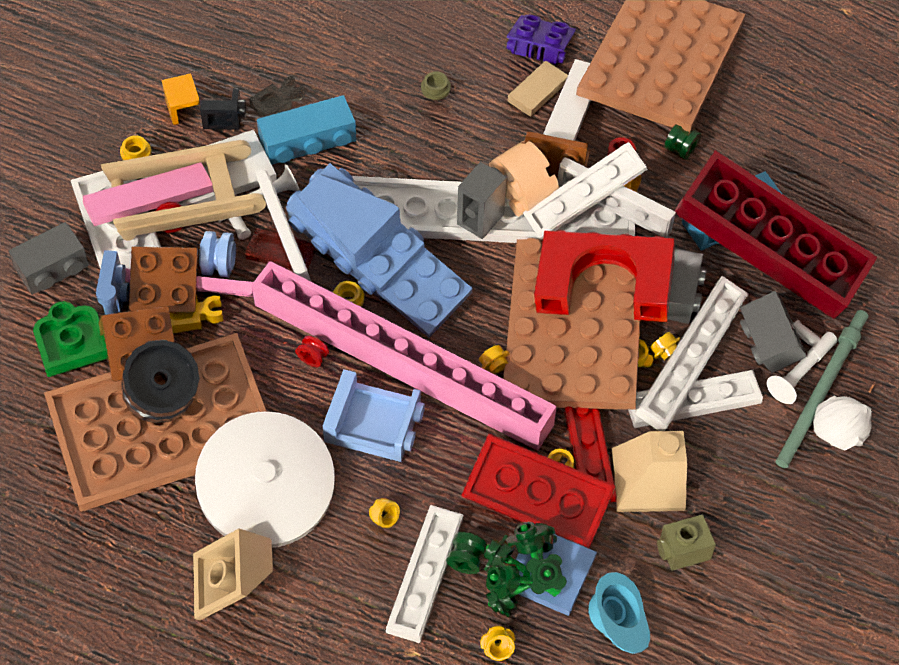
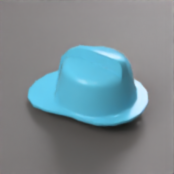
M617 572L605 574L599 579L596 592L589 602L588 613L590 620L596 629L608 637L621 650L632 654L641 653L649 645L650 630L640 592L634 582L627 576Z

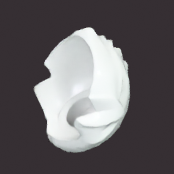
M832 396L816 407L813 421L814 432L819 438L844 451L853 446H862L869 437L872 427L871 408L850 397Z

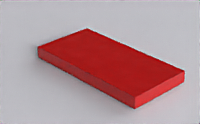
M488 434L461 496L464 499L521 523H543L554 527L555 535L590 549L616 486L492 434Z

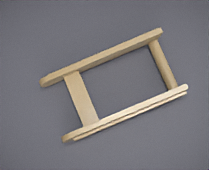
M236 140L101 164V168L111 183V187L123 185V181L155 176L200 162L203 167H208L216 200L113 219L119 235L124 240L130 241L136 235L255 214L262 211L266 206L263 195L252 193L235 197L226 164L247 158L251 154L250 144L245 140Z

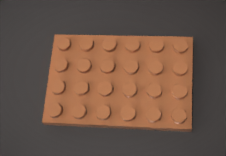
M625 0L578 84L576 95L671 128L677 124L690 132L741 29L745 14L705 0Z
M535 238L517 239L506 351H509L510 355L505 358L508 364H505L503 379L550 402L556 408L570 406L572 408L636 410L640 320H634L633 300L636 284L634 276L628 270L618 265H594L584 270L577 277L573 286L569 315L536 313L534 292L543 240Z
M237 333L186 348L198 365L200 380L191 406L184 415L171 422L156 424L141 420L133 414L123 400L121 381H112L110 372L44 392L80 512L195 475L202 449L220 427L242 415L267 412ZM154 379V381H155L157 384H159V385H163V384L166 383L165 380H162L161 382H157V381Z

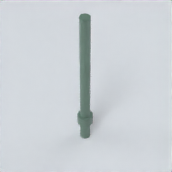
M858 310L849 327H845L840 334L837 349L776 459L778 466L788 468L814 420L816 407L824 401L850 351L857 347L861 339L860 332L869 317L865 311Z

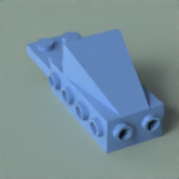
M329 163L324 169H318L311 176L309 184L302 191H296L289 198L286 206L289 225L299 234L304 233L310 238L312 245L322 254L327 253L335 260L334 263L342 272L347 275L350 273L354 276L365 292L370 295L374 294L381 301L383 299L386 300L430 338L471 295L473 288L425 248L424 238L416 229L412 227L407 229L401 224L400 210L395 204L375 197L365 187L360 189L353 183V177L343 168L337 169Z

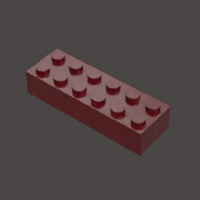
M716 150L674 210L676 215L833 319L847 308L878 258Z

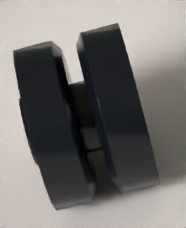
M167 340L148 341L137 347L126 360L121 381L123 400L129 410L141 420L156 424L171 422L184 415L193 403L200 380L198 365L191 353L178 343ZM154 379H155L157 382H161L162 380H165L166 383L163 384V385H159V384H157V383L154 381Z

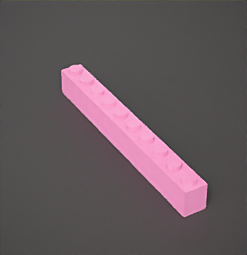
M271 261L252 284L255 306L536 451L540 449L554 426L556 406Z

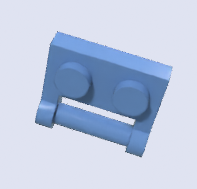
M104 250L96 296L98 302L103 305L105 315L122 313L123 304L128 302L130 297V283L125 282L126 267L120 263L118 251Z

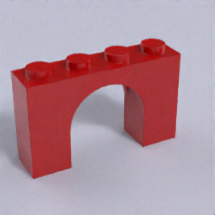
M564 230L544 231L534 292L536 313L569 315L573 286L577 277L584 270L594 265L614 264L628 270L636 280L633 300L634 320L667 322L675 260L674 238H664L662 236L641 237L629 234L609 235L597 232L576 233Z

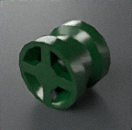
M675 124L665 141L664 147L669 151L675 150L679 152L680 157L687 160L697 148L701 139V133L696 130L688 132L682 126Z
M456 533L452 542L454 549L447 556V564L461 573H479L482 565L480 557L486 552L487 542L472 533Z

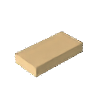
M545 61L508 95V102L531 117L564 86L568 75Z

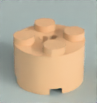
M525 140L494 158L489 163V167L498 169L507 177L506 198L510 200V208L518 217L523 215L524 211H530L559 189L555 174L549 177L545 169L550 165L546 157L532 142L528 141L525 143Z

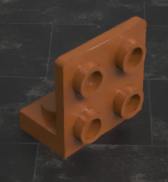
M534 132L526 133L525 143L528 141L532 142L549 162L550 165L545 168L549 177L555 174L558 180L559 165L565 157L587 168L590 150H587V143Z
M131 247L130 311L168 306L169 313H194L196 311L197 268H200L198 249Z
M168 306L101 315L99 320L100 335H104L111 378L114 382L122 381L126 360L137 347L148 341L167 340L174 342Z

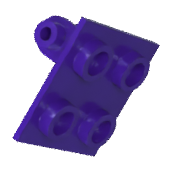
M521 15L507 35L509 39L506 49L511 50V54L526 57L529 47L528 58H532L535 46H539L536 59L541 60L545 48L543 61L557 65L558 62L564 63L566 56L564 50L575 34L576 29L570 28L568 24L556 21L551 23L543 21L536 15Z

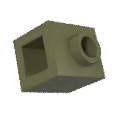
M703 514L663 525L660 539L657 540L659 554L663 560L668 561L672 571L711 560L716 546Z

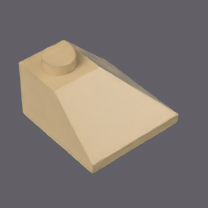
M649 431L612 448L613 476L617 496L616 512L685 511L687 457L684 431Z
M238 528L193 553L194 619L202 620L246 597L273 572L272 541L270 538Z

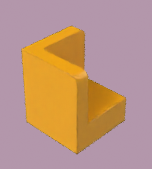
M191 73L162 80L165 101L173 125L179 124L178 109L195 106L200 103Z

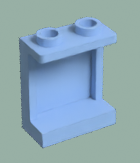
M343 369L323 423L324 442L402 462L405 450L411 451L416 435V432L412 431L415 422L420 423L424 414L425 403H421V390L414 389L410 397L357 383L356 372Z

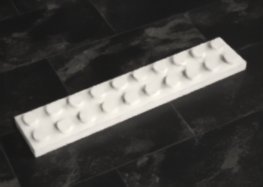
M352 176L354 179L353 183L360 189L365 187L375 197L395 204L400 210L401 224L407 229L410 227L416 229L423 238L517 243V239H540L524 214L520 217L514 214L509 205L510 200L506 197L504 216L483 239L457 225L458 186L462 182ZM595 204L558 230L576 233L597 232L609 235L629 234L635 236V223Z

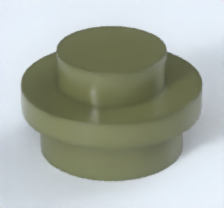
M441 72L427 74L421 83L423 95L431 100L443 99L449 95L451 90L450 81Z

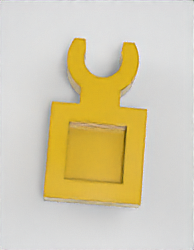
M196 295V311L194 313H170L173 333L202 329L201 321L207 320L210 323L222 322V310L211 311L212 308L221 307L220 296H210L203 302H198Z

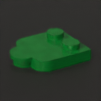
M66 301L57 302L51 306L47 316L35 323L33 333L48 377L108 358L104 335H100V319L94 308L85 305L75 307Z

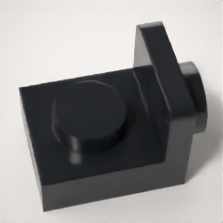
M233 88L232 101L201 100L200 112L203 129L239 130L240 118L246 117V100L240 99L239 88Z

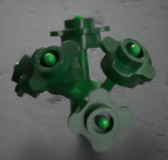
M524 522L514 529L513 535L505 534L500 542L494 539L491 544L486 546L484 558L489 561L484 570L488 572L486 586L490 590L486 596L488 605L495 613L500 612L502 615L505 614L507 617H510V610L517 607L515 595L529 588L536 594H542L546 591L553 597H556L566 586L567 580L562 575L560 568L562 564L561 557L557 554H550L548 558L543 559V553L551 551L553 544L557 542V536L553 535L555 534L554 527L543 523ZM513 545H516L520 554H531L532 559L527 562L526 566L511 557L515 549Z

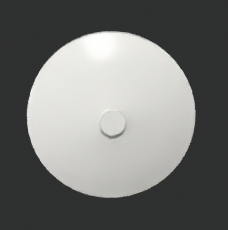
M277 412L249 413L239 416L220 427L202 449L195 474L196 492L200 507L207 520L219 533L226 536L240 528L270 538L272 548L285 546L301 539L319 524L331 503L335 480L331 455L320 436L304 422Z

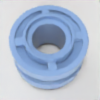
M206 231L199 249L201 273L203 276H212L214 271L217 270L220 277L229 278L236 258V243L233 233L223 232L222 236L217 238L214 231Z

